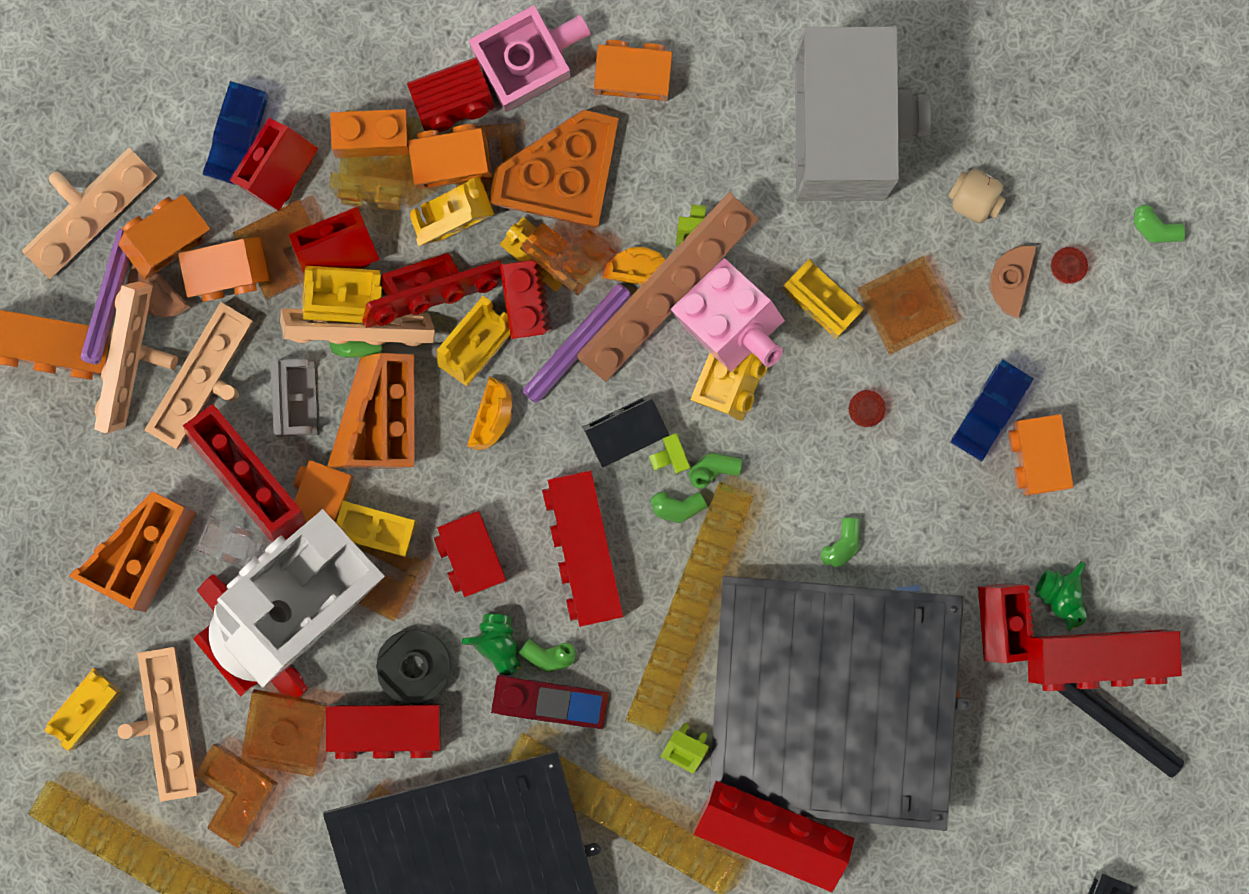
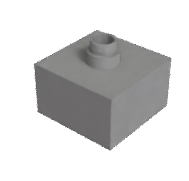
M897 26L804 27L795 53L796 201H885L899 181L898 142H911L912 136L916 138L929 136L931 124L930 96L924 94L912 96L911 89H898Z

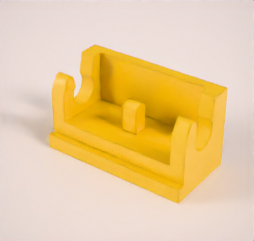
M474 177L447 193L421 204L422 214L425 217L426 223L422 220L418 208L410 211V218L418 237L416 239L418 246L441 242L495 215L480 177Z
M810 259L798 269L781 289L835 339L841 335L864 309Z
M305 266L301 301L303 319L363 323L362 319L366 303L381 298L380 270Z
M484 295L437 349L438 367L466 387L470 385L510 337L507 313L503 312L501 316L496 314L492 309L493 304L491 300Z
M342 500L336 524L354 543L406 557V553L410 550V542L415 532L417 521Z
M93 668L46 724L45 732L58 738L61 741L60 745L67 751L75 750L123 691Z

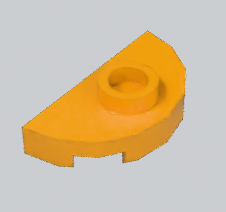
M630 247L616 254L607 263L602 279L642 285L666 259L659 252L652 249Z
M489 376L467 447L474 450H486L497 442L509 426L512 418V397L506 383Z

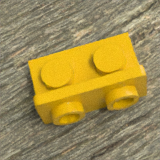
M709 353L690 400L742 421L745 414L753 406L754 392L759 380L766 374L768 367L751 353L730 372Z

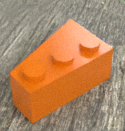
M0 310V365L18 368L19 362L33 364L34 371L56 374V368L71 370L70 377L93 380V375L101 374L106 363L109 346L108 338L101 362L94 365L81 359V352L89 325Z
M377 353L364 356L359 360L327 468L402 469L414 467V354Z
M152 491L119 524L120 527L104 543L101 542L93 550L92 556L80 568H76L69 577L133 610L146 613L197 512Z

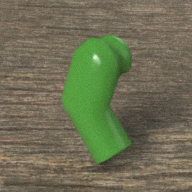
M1141 205L1136 208L1133 220L1134 225L1147 241L1152 243L1184 241L1185 229L1183 223L1164 224L1149 205Z
M348 341L344 344L329 342L331 351L335 355L344 358H363L367 355L381 353L382 349L381 345H372L365 341Z
M708 453L692 465L689 471L690 482L694 487L702 489L707 487L709 482L720 473L739 477L742 458Z
M699 491L683 501L669 498L666 492H658L653 495L650 501L653 513L658 518L674 523H682L708 507Z
M842 518L841 539L833 546H824L821 551V560L825 565H832L835 568L843 566L858 553L860 542L859 518Z
M529 638L519 654L544 672H553L571 666L575 661L576 650L570 643H561L558 646L544 649Z

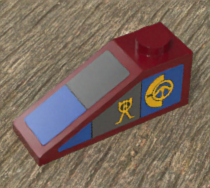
M497 675L491 713L603 729L609 692Z

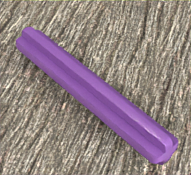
M122 229L116 233L81 352V359L94 365L101 362L116 311L115 299L121 290V285L124 283L130 263L128 257L118 246L124 232Z
M621 284L615 285L523 388V393L532 402L538 403L578 359L577 354L632 296L631 292Z

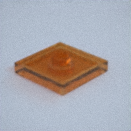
M924 256L856 289L889 356L957 323Z
M253 689L240 763L314 777L327 703Z

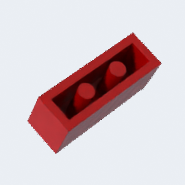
M441 704L326 706V752H335V759H357L358 752L372 751L373 758L375 759L395 758V751H410V758H433V751L441 750Z

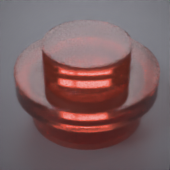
M1065 247L1053 255L1050 268L1056 280L1063 284H1074L1082 280L1086 275L1088 261L1081 250L1074 247Z
M871 390L856 393L848 405V413L851 420L856 425L865 428L873 427L880 423L886 411L883 398Z

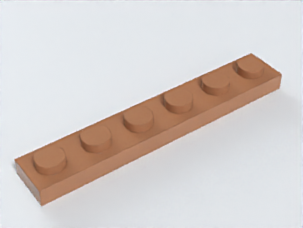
M729 192L577 354L579 360L606 382L672 312L670 309L713 269L759 218Z

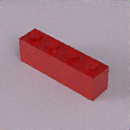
M214 404L182 425L193 448L271 543L281 535L287 540L306 524L302 510Z
M592 471L547 480L549 488L542 489L546 511L554 510L557 525L550 526L554 548L562 546L565 561L558 562L562 584L570 583L573 598L566 599L570 621L578 620L579 627L623 618Z
M1157 629L1027 637L1028 682L1042 684L1043 691H1063L1067 683H1077L1078 689L1100 688V681H1111V686L1128 687L1134 686V679H1145V684L1150 685L1167 684V677L1182 676L1180 631Z
M717 780L700 811L693 834L833 893L849 864L855 839L838 830L824 826L805 816L788 811L769 801L757 798Z

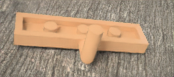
M130 147L81 194L61 172L55 171L49 176L50 183L69 205L22 249V252L51 279L142 192L157 175Z
M140 281L121 285V290L116 296L115 308L117 312L114 326L108 336L110 349L107 362L101 373L103 386L101 396L95 406V430L108 434L126 428L138 361L142 360L170 370H174L177 366L178 357L176 355L142 345L153 285Z
M220 302L144 431L179 450L187 436L182 425L202 411L212 393L228 402H235L239 398L238 390L220 379L254 324L253 320Z
M281 308L280 324L283 337L298 343H306L311 340H328L335 344H344L348 341H365L372 345H381L385 342H402L405 345L418 346L422 343L434 342L435 329L430 313L409 314L396 318L392 323L385 326L375 325L365 328L363 323L303 319L302 309Z
M170 647L137 653L147 720L122 724L118 728V735L122 739L150 735L160 802L198 796L199 791L177 648Z

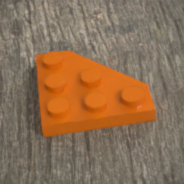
M587 110L579 111L495 167L489 198L490 204L592 228L598 227L619 118Z

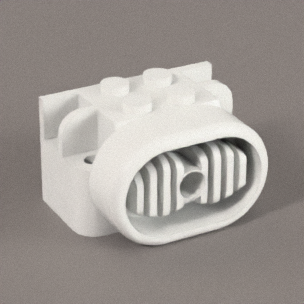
M322 509L287 540L282 535L279 536L265 549L263 555L258 559L256 557L239 571V575L226 586L228 590L217 599L218 603L215 606L214 615L209 626V642L212 652L220 665L229 673L244 680L257 681L263 688L313 646L324 633L353 609L385 576Z

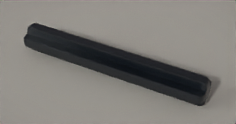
M1077 683L1065 684V690L1058 691L1168 777L1173 778L1181 771L1184 765L1182 758L1092 689H1078Z

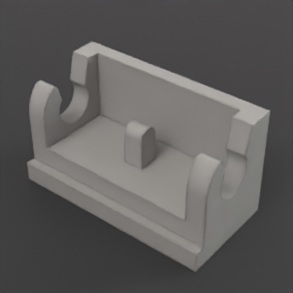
M270 360L274 435L277 437L318 435L315 360Z

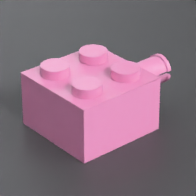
M535 5L468 41L472 53L477 58L484 75L506 113L570 78V69L561 55L563 54L562 50L585 37H589L591 33L580 14L551 30L546 27Z
M725 258L670 309L684 329L730 372L751 353L757 356L766 367L777 363L783 354V349L776 345L768 336L785 320L773 302Z

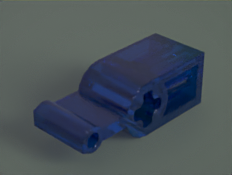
M233 81L229 82L215 126L212 146L204 166L203 176L235 185L229 180L257 137L269 99L265 91Z
M1003 359L998 361L949 443L982 462L1034 378Z

